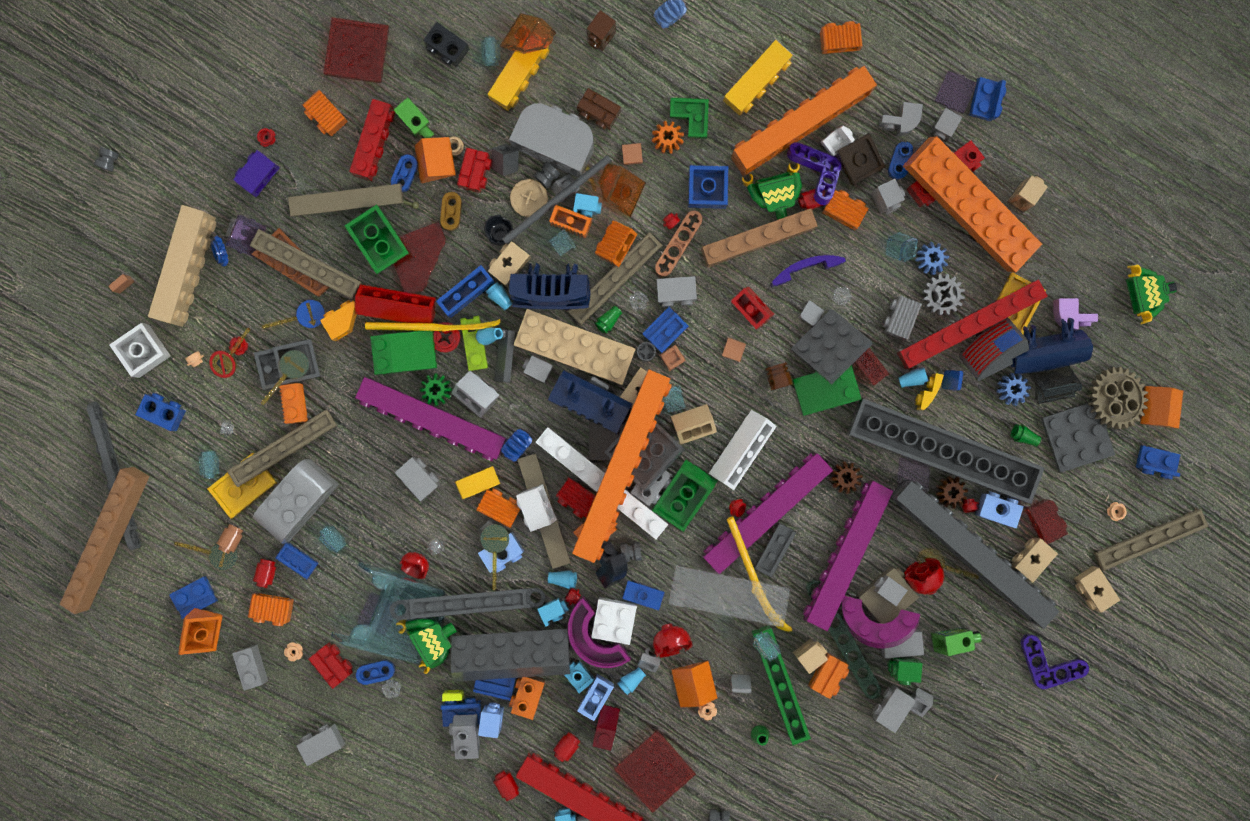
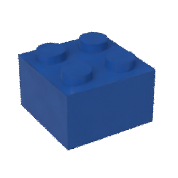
M690 165L688 208L726 209L728 205V166Z

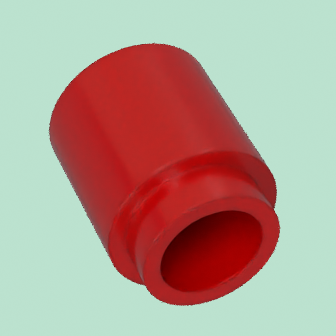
M815 189L800 193L798 203L801 209L808 210L824 206L815 201Z
M260 558L253 581L257 582L256 586L268 588V585L273 584L276 561Z
M570 732L567 735L564 734L553 749L555 752L554 756L561 762L564 760L569 761L579 748L578 744L581 741Z
M503 770L495 775L496 779L493 783L502 798L509 801L519 794V787L510 771L505 772Z

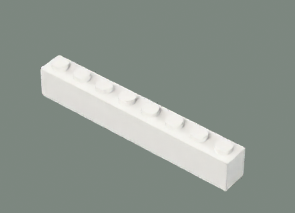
M547 427L536 443L597 492L605 472ZM625 489L626 498L623 505L619 504L617 509L653 538L657 539L668 526V523Z

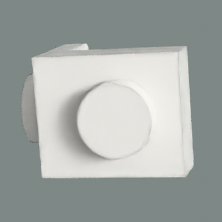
M842 125L835 128L820 143L831 156H835V151L852 143L855 139L852 137L851 130Z

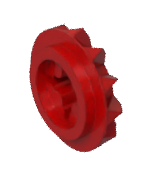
M441 322V323H438V324H443V325H453L452 323H449V322ZM459 330L442 331L445 334H450L448 337L450 344L446 341L439 343L440 339H442L441 332L433 331L435 349L439 352L448 353L453 351L460 343L461 335Z

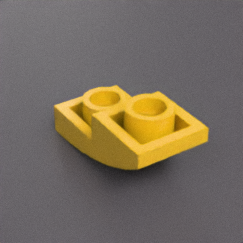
M935 373L928 378L927 388L929 390L920 391V394H917L915 400L916 410H925L937 395L944 375Z
M491 466L457 480L455 484L461 498L465 499L499 485L500 482L494 467Z

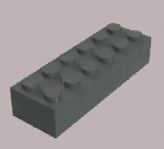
M568 629L452 636L451 674L453 680L457 682L570 674Z

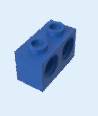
M154 392L152 395L145 394L135 415L169 431H177L186 410L180 408L181 404L172 400L170 402L164 401L162 395ZM152 402L156 404V409L154 412L150 410V405ZM170 410H172L174 414L171 420H169L167 417V413Z

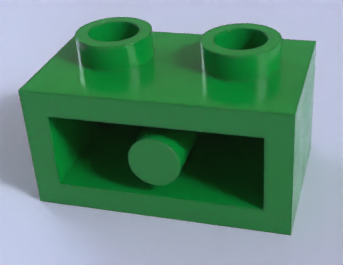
M915 657L891 658V660H888L887 670L896 681H899V684L911 685V682L921 683L923 663Z

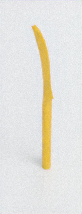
M500 319L465 325L366 322L365 329L405 331L475 330L500 324Z
M734 517L727 518L726 520L751 580V592L757 597L766 616L773 625L783 631H792V628L776 614L768 602Z

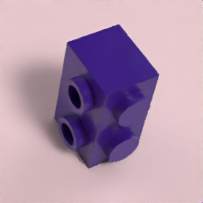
M256 150L255 153L253 152L249 155L244 167L237 170L233 180L250 194L257 197L280 167Z

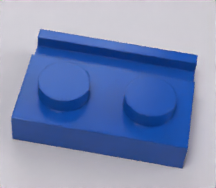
M668 307L642 335L663 353L689 326Z
M206 576L169 594L181 615V619H184L194 608L203 609L218 601Z
M516 678L476 680L473 692L511 701Z

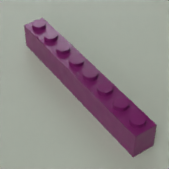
M364 377L355 397L360 400L359 404L365 407L375 406L377 407V412L384 415L391 413L395 415V420L405 423L407 420L413 423L412 427L421 431L423 428L430 430L429 434L437 438L441 436L448 438L447 442L455 446L460 443L465 446L464 450L474 454L478 451L483 454V458L489 461L499 459L501 448L507 441V438L367 377Z
M818 453L808 454L802 460L804 463L799 468L795 466L788 473L790 476L785 481L781 479L774 485L776 489L771 494L769 492L764 494L760 498L762 501L760 504L751 506L746 511L748 515L743 519L738 518L735 521L746 549L833 471ZM731 530L729 532L724 531L718 537L719 541L715 545L711 543L703 551L705 553L703 558L718 574L722 573L740 556Z
M868 481L863 484L860 491L862 495L859 501L856 500L852 507L854 512L851 518L849 517L844 524L846 529L843 535H840L836 541L837 548L835 552H832L827 562L829 565L820 575L819 580L821 582L818 588L815 587L811 594L813 599L810 605H807L803 611V620L825 631H828L893 493L892 490L874 481Z

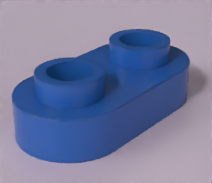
M900 142L893 151L888 167V174L892 179L900 180L908 173L903 165L913 155V146L909 142ZM902 148H906L908 153H902ZM896 166H900L902 171H896Z
M402 156L392 175L391 185L398 184L400 180L405 181V184L402 186V192H406L410 188L418 170V162L414 156ZM412 163V167L407 169L406 164Z
M389 660L365 664L357 670L356 679L363 685L385 681L394 675L395 666ZM384 666L388 667L389 672L385 673L382 668ZM364 671H369L370 676L366 677Z

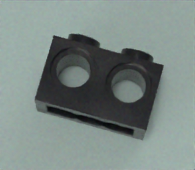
M438 22L434 24L423 39L426 50L433 55L437 53L442 57L441 60L448 66L452 64L456 68L470 50L465 41ZM437 37L442 38V42H441V43H439V44H434V43H433V41H434L435 38H437ZM451 49H458L455 55H449Z

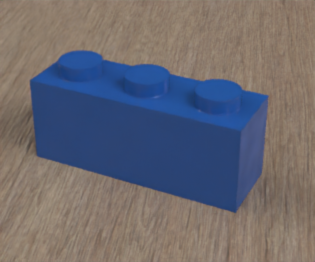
M480 265L436 302L446 315L452 318L495 282Z

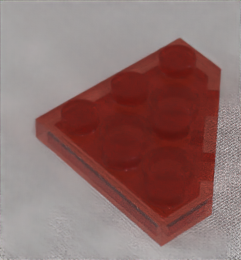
M439 222L400 236L409 254L395 262L394 266L404 292L414 294L425 290L428 279L438 261L439 254L446 243V238Z

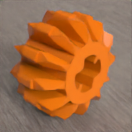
M667 121L663 122V127L658 124L656 126L658 131L653 130L652 135L655 136L652 138V143H657L655 149L657 150L662 147L661 153L663 154L666 149H668L669 154L673 153L672 148L678 151L679 145H682L684 142L681 139L684 137V133L679 132L681 127L677 126L674 128L673 121L670 126L667 125ZM665 134L666 136L671 135V141L669 139L664 140Z

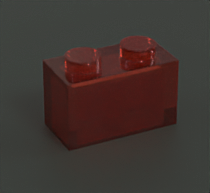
M870 348L854 362L871 386L876 385L889 375Z
M1043 499L1024 509L1038 537L1046 544H1050L1068 534L1066 530L1067 524L1059 517L1057 513L1058 507L1054 501Z

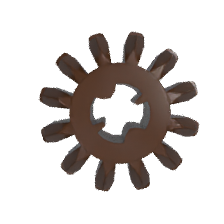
M846 461L842 462V467L836 464L835 467L838 471L833 470L831 473L835 474V477L829 478L830 481H836L832 484V488L838 487L837 492L839 493L844 489L845 494H849L850 489L853 492L857 491L854 485L861 486L862 484L857 481V478H863L862 475H856L860 468L853 469L854 463H850L847 466ZM847 472L850 480L844 483L842 475H846Z
M947 476V481L940 479L942 486H935L937 489H940V492H935L934 494L935 496H941L938 499V503L944 502L943 507L950 505L952 509H955L956 504L959 506L963 505L961 499L967 500L963 493H967L968 489H962L966 483L963 481L959 483V477L953 479L952 476ZM951 489L955 491L952 495H948V491H951Z

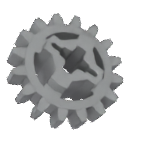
M939 274L936 277L937 280L932 277L930 278L931 283H925V287L928 289L922 291L923 294H926L922 301L928 302L925 306L926 308L932 307L931 313L937 310L938 316H941L944 311L947 316L950 315V310L953 313L957 311L955 306H962V303L959 301L965 299L961 295L965 289L959 288L962 283H956L955 276L949 279V274L944 275L943 278ZM941 282L946 283L943 287L936 285L937 283ZM945 291L946 298L942 299L941 292ZM944 303L951 304L949 307H941Z

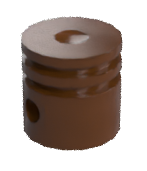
M787 362L765 368V371L768 372L766 376H769L767 379L771 391L793 384L790 372H787Z

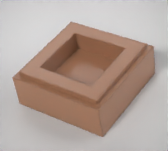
M641 143L622 145L624 165L643 163Z
M122 274L108 287L113 292L120 294L134 283V280L130 276Z
M728 338L722 356L740 362L746 344Z
M676 345L659 355L669 371L686 361Z

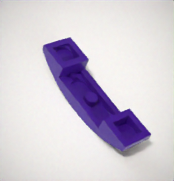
M822 255L803 259L783 270L772 281L770 286L773 288L790 282L792 280L790 273L823 263L826 270L844 264L846 259L834 255Z

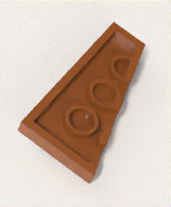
M280 228L271 235L300 250ZM257 249L252 253L253 256L318 297L330 288Z

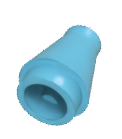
M496 282L486 290L487 297L498 304L504 311L512 305L502 284L500 285Z
M489 327L479 329L476 333V339L482 345H489L503 337V331L500 328Z
M917 367L898 377L901 388L924 385L925 382H928L924 367Z
M572 570L549 572L548 583L567 589L575 588L577 573Z
M638 667L621 677L617 684L628 695L630 692L633 693L646 675Z

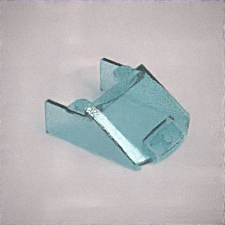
M359 562V567L373 574L372 583L375 587L382 589L369 625H356L352 629L350 636L332 632L331 637L345 646L418 664L421 656L407 634L409 630L402 634L398 632L403 626L396 625L400 620H396L391 616L390 607L398 600L444 596L445 591L397 572ZM403 605L395 606L394 613L396 615L402 616L405 614L406 609ZM445 616L417 619H432L433 621L436 620L442 628Z

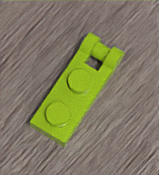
M479 315L473 316L472 319L460 318L461 325L481 323ZM476 329L474 332L462 330L469 371L488 368L485 345L480 344L476 339V333L479 329Z

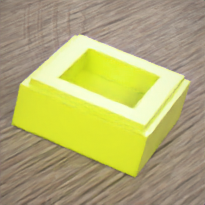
M463 689L445 690L442 694V701H462L464 698Z

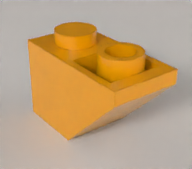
M348 300L340 305V309L335 312L331 310L323 315L324 318L320 321L331 340L338 341L353 331L357 315L355 314V301L351 302Z

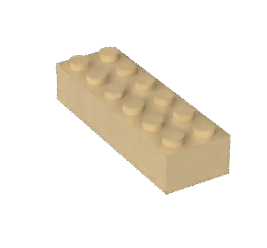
M181 205L148 317L181 327L187 322L189 316L187 311L189 305L194 300V288L197 287L200 280L198 275L200 269L205 264L204 255L211 244V232L216 228V218L212 215Z
M529 309L525 312L514 342V346L621 386H623L636 350L630 346Z

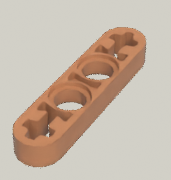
M690 211L685 216L656 263L655 271L660 277H667L671 274L701 226L702 215L698 211ZM696 215L699 222L693 223L691 229H694V231L692 232L683 225L686 224L688 226L691 221L689 217ZM681 231H687L689 239L681 241L678 234ZM671 247L678 248L679 255L677 257L669 255L668 250ZM666 256L669 260L674 261V264L669 262L667 265L669 271L661 273L659 265L665 264L666 259H663V257Z

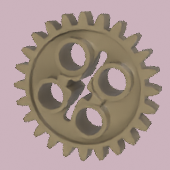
M1113 367L1101 371L1102 374L1096 375L1097 380L1091 381L1094 387L1088 388L1092 392L1091 395H1087L1088 398L1092 399V402L1088 403V405L1094 406L1091 413L1096 412L1095 419H1101L1100 424H1107V428L1114 427L1116 430L1135 426V422H1140L1139 417L1145 415L1141 410L1148 408L1144 405V402L1148 401L1147 398H1144V395L1148 392L1142 391L1145 384H1139L1141 378H1134L1135 372L1129 373L1128 368L1122 370V367Z

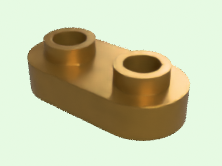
M448 192L442 198L440 223L447 231H454L460 225L462 200L455 192ZM451 200L456 201V204L454 206L449 205V202ZM449 219H454V223L452 225H449L447 223Z

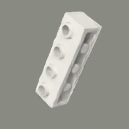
M751 410L709 474L734 490L777 426L767 418Z

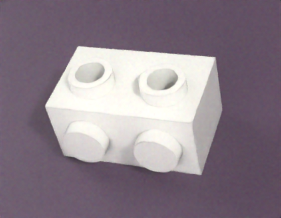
M543 484L516 495L517 505L523 512L524 523L529 527L530 532L551 525L557 520Z

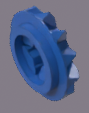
M214 236L211 241L213 256L221 267L227 266L228 255L223 241L219 236Z

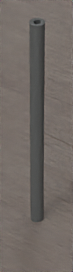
M606 155L505 235L502 238L506 244L512 241L612 161L610 157Z

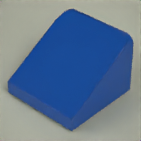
M944 371L942 389L961 390L963 371Z

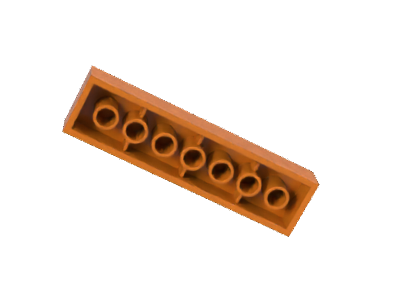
M865 66L860 69L855 67L848 72V76L844 79L840 77L835 80L829 89H821L812 100L809 98L804 100L795 111L790 109L783 114L784 117L781 120H773L764 131L758 130L751 135V139L747 142L743 140L736 144L731 159L742 176H746L789 148L792 143L800 141L868 97L877 84Z
M937 136L929 137L903 165L926 191L1007 272L1016 273L1042 245Z

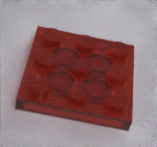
M332 17L323 74L325 76L381 83L390 27L383 24Z
M658 729L614 767V770L652 813L696 775L695 771Z

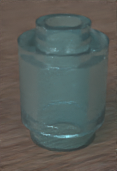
M485 37L481 41V59L484 61V66L499 65L501 60L500 41L496 40V37Z
M216 451L200 452L199 472L200 475H204V479L216 478V474H220L219 456L216 455Z
M327 525L319 532L321 536L318 539L335 554L347 545L344 536L334 526L329 527Z
M761 631L753 638L754 642L752 645L769 662L781 653L780 646L768 632L763 633Z

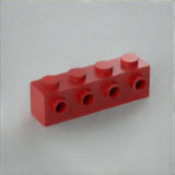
M376 99L371 101L349 171L354 177L372 182L373 177L377 174V164L383 155V145L389 136L390 123L393 122L395 117L394 108L389 103Z
M972 140L954 152L972 172L982 166L980 162L985 159ZM918 181L906 189L919 207L924 204L929 206L935 201Z
M361 284L355 295V314L403 323H433L435 317L436 297Z

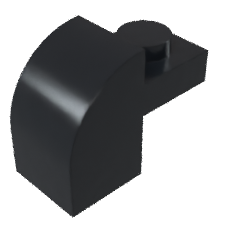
M610 540L604 542L601 546L604 549L599 561L602 566L595 572L605 589L619 583L626 576L628 570L624 553L618 554Z

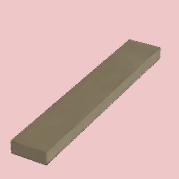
M401 184L288 197L291 217L371 208L376 204L378 206L404 204Z
M258 229L250 244L251 247L351 299H354L360 284H362V282Z
M649 232L626 254L620 267L614 266L590 289L589 308L570 309L568 313L582 325L663 245Z
M326 409L232 467L227 472L235 485L240 487L338 425Z
M536 453L518 459L527 490L543 484L554 511ZM558 520L551 525L540 528L552 569L571 563Z
M1196 509L1094 552L1101 571H1105L1209 526L1202 509Z

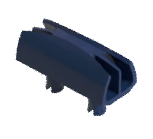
M530 263L528 265V274H510L509 294L513 300L512 307L527 309L589 308L591 298L589 276L577 275L578 265L575 263L573 264L572 271H570L569 263L566 265V275H539L540 265L536 263L533 270Z
M1068 318L1067 322L1064 319L1061 320L1062 333L1037 338L1036 326L1030 325L1029 330L1024 326V336L1028 340L1029 350L1013 358L1011 367L1015 368L1014 374H1024L1082 363L1091 359L1093 352L1092 341L1083 330H1074L1073 318Z
M565 370L561 373L548 398V401L562 408H568L570 412L576 411L578 416L584 415L586 420L590 421L592 419L595 424H602L603 428L617 435L620 434L619 429L622 424H625V418L629 416L633 403Z

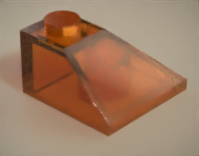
M520 13L500 46L522 54L543 50L551 44L556 31L543 19Z
M613 164L605 166L599 179L603 201L626 216L631 217L646 182L622 166Z

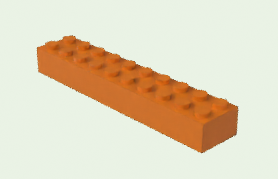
M652 370L647 371L572 554L595 563L596 559L600 561L604 551L601 546L603 541L607 542L612 531L608 529L611 522L615 523L619 515V512L616 511L619 504L623 505L627 495L624 493L626 486H631L634 475L631 473L634 468H638L642 457L639 454L648 445L649 439L646 437L648 432L652 433L657 421L654 418L656 414L659 415L664 406L662 398L669 394L672 386L669 383L671 378Z

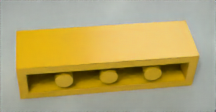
M528 30L487 94L489 99L507 111L511 107L514 108L518 103L520 92H524L527 89L529 78L537 73L539 69L538 64L541 59L545 60L550 51L548 42Z
M775 40L724 96L723 101L739 116L743 112L747 114L754 106L752 102L756 98L760 99L766 93L765 88L769 84L772 86L778 80L780 71L783 70L785 72L792 64L790 60L793 55Z

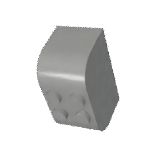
M537 103L526 107L520 114L509 139L511 146L520 152L544 163L547 161L553 167L578 178L584 174L594 151L593 134L590 127L583 121H580L577 115L572 113L567 115L562 112V109L554 105L549 107Z
M304 459L285 476L259 506L252 518L282 544L290 542L339 486V483L313 460Z

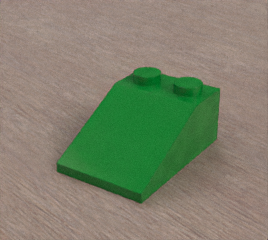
M377 204L344 225L376 274H379L409 254L392 224Z
M433 331L370 336L375 375H390L437 368Z
M852 365L832 385L817 372L792 379L803 416L862 400Z
M685 460L652 511L684 532L718 480L688 460Z

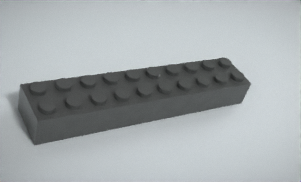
M866 399L858 401L846 433L847 436L1028 504H1032L1045 469L1037 464Z
M903 480L892 493L890 499L1027 620L1045 629L1059 613V610L1055 608L1056 603L1049 597L1041 595L1042 591L1037 586L1026 582L1027 578L1021 572L1011 569L1012 564L996 556L998 552L990 545L986 546L981 542L983 539L978 534L968 531V526L962 520L953 518L951 510L937 504L939 500L932 494L925 493L923 491L924 487L916 480Z

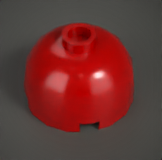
M926 558V562L920 564L919 561L911 564L905 570L904 577L914 592L931 595L942 586L945 575L939 560Z
M672 624L663 625L661 627L662 630L657 632L653 640L655 655L660 658L677 655L682 648L687 651L693 646L688 632L684 628L673 626Z

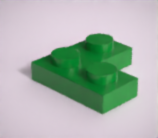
M671 98L670 118L689 119L688 138L707 139L709 99Z

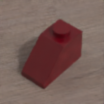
M603 705L598 717L593 747L612 750L620 708Z

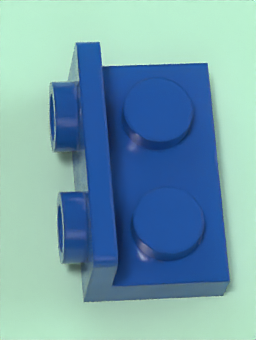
M982 77L978 78L969 116L987 121L998 118L1002 112V98L1006 94V81L996 82Z
M1140 446L1135 468L1142 469L1144 474L1154 475L1155 472L1161 474V478L1172 480L1173 477H1180L1177 468L1181 454Z
M470 697L465 698L464 701H445L440 705L443 727H449V724L453 723L454 715L477 714L478 725H480L481 700Z

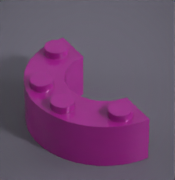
M584 596L581 597L575 604L568 622V636L576 654L588 664L600 668H614L629 662L631 656L621 643L616 642L612 645H603L591 638L588 624L595 614V610Z
M844 596L842 600L843 618L846 627L858 641L873 648L885 649L898 646L907 641L919 625L920 614L900 610L899 615L891 622L885 624L875 623L864 614L862 600Z

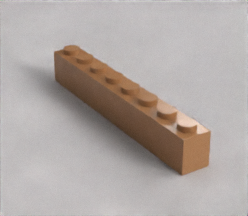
M135 467L120 469L59 604L73 614L90 609L150 477Z

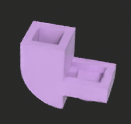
M1078 298L1053 300V315L1060 327H1062L1061 320L1064 319L1067 322L1068 318L1074 319V330H1078L1079 327L1091 326V323L1098 322V314H1079Z

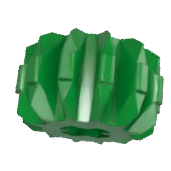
M434 373L433 379L430 375L427 376L428 383L425 381L421 382L422 385L426 386L419 389L420 392H426L421 398H428L427 404L430 405L434 400V405L438 406L439 400L442 404H445L444 397L451 398L446 393L447 391H453V388L446 387L451 384L450 380L444 382L446 376L442 375L439 379L438 374ZM438 384L437 387L441 388V390L437 392V395H434L435 392H432V388H435Z

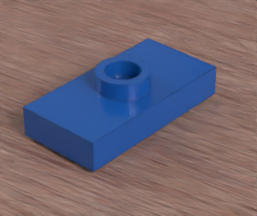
M289 542L283 545L275 557L305 579H309L319 564Z
M628 580L622 599L659 610L665 592Z

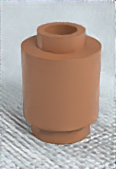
M231 524L227 528L225 527L217 542L219 545L218 549L227 554L230 551L235 552L243 537L241 535L243 530Z

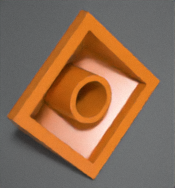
M449 137L422 138L414 146L420 183L423 184L456 175Z
M1144 386V391L1148 392L1144 395V398L1148 399L1147 402H1144V405L1148 408L1141 410L1145 415L1140 416V424L1179 429L1183 391L1170 387Z
M197 608L184 617L178 654L216 651L222 615Z
M708 660L671 669L680 707H700L717 699Z

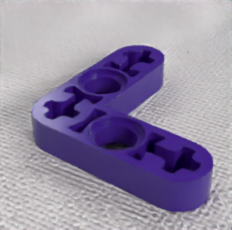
M792 143L787 151L788 158L795 163L820 172L814 192V199L820 205H827L834 195L841 170L839 159L801 143ZM810 156L816 157L818 162H813ZM823 178H829L832 184L826 183Z
M1026 634L1021 638V647L1032 681L1038 688L1048 689L1082 678L1088 674L1089 666L1081 659H1073L1048 667L1039 638L1032 634ZM1028 639L1035 641V643L1032 644L1033 650L1038 652L1032 653L1031 647L1026 646V644L1029 643ZM1036 656L1041 658V664L1038 667L1032 665V659ZM1077 664L1083 666V668L1080 669L1081 672H1078L1076 670L1070 671L1068 669V666L1070 669L1077 668ZM1059 669L1065 670V677L1062 679L1056 677V672ZM1041 676H1043V677H1045V678H1048V677H1052V678H1053V680L1050 679V678L1044 680V683H1045V684H1042V683L1038 682V680H1041Z

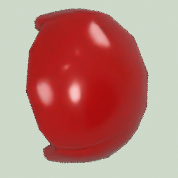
M408 552L400 561V564H402L401 570L417 579H424L429 570V562L422 554Z

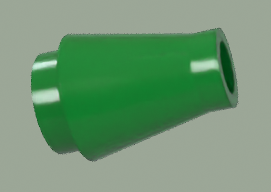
M613 306L596 319L595 326L604 334L611 332L619 316L622 314L621 310Z
M1016 424L1010 434L1014 442L1035 447L1041 442V436L1035 434L1023 424Z
M762 725L755 726L751 731L752 741L762 746L768 743L770 737L769 730Z

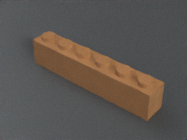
M810 208L703 246L701 252L708 268L813 231L818 226Z

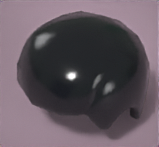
M501 215L490 216L484 226L487 240L498 246L506 244L502 238L513 230L510 220L503 218Z

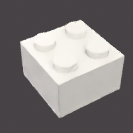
M140 323L110 344V347L131 377L140 378L171 356L151 326Z
M599 597L591 638L630 645L637 604Z

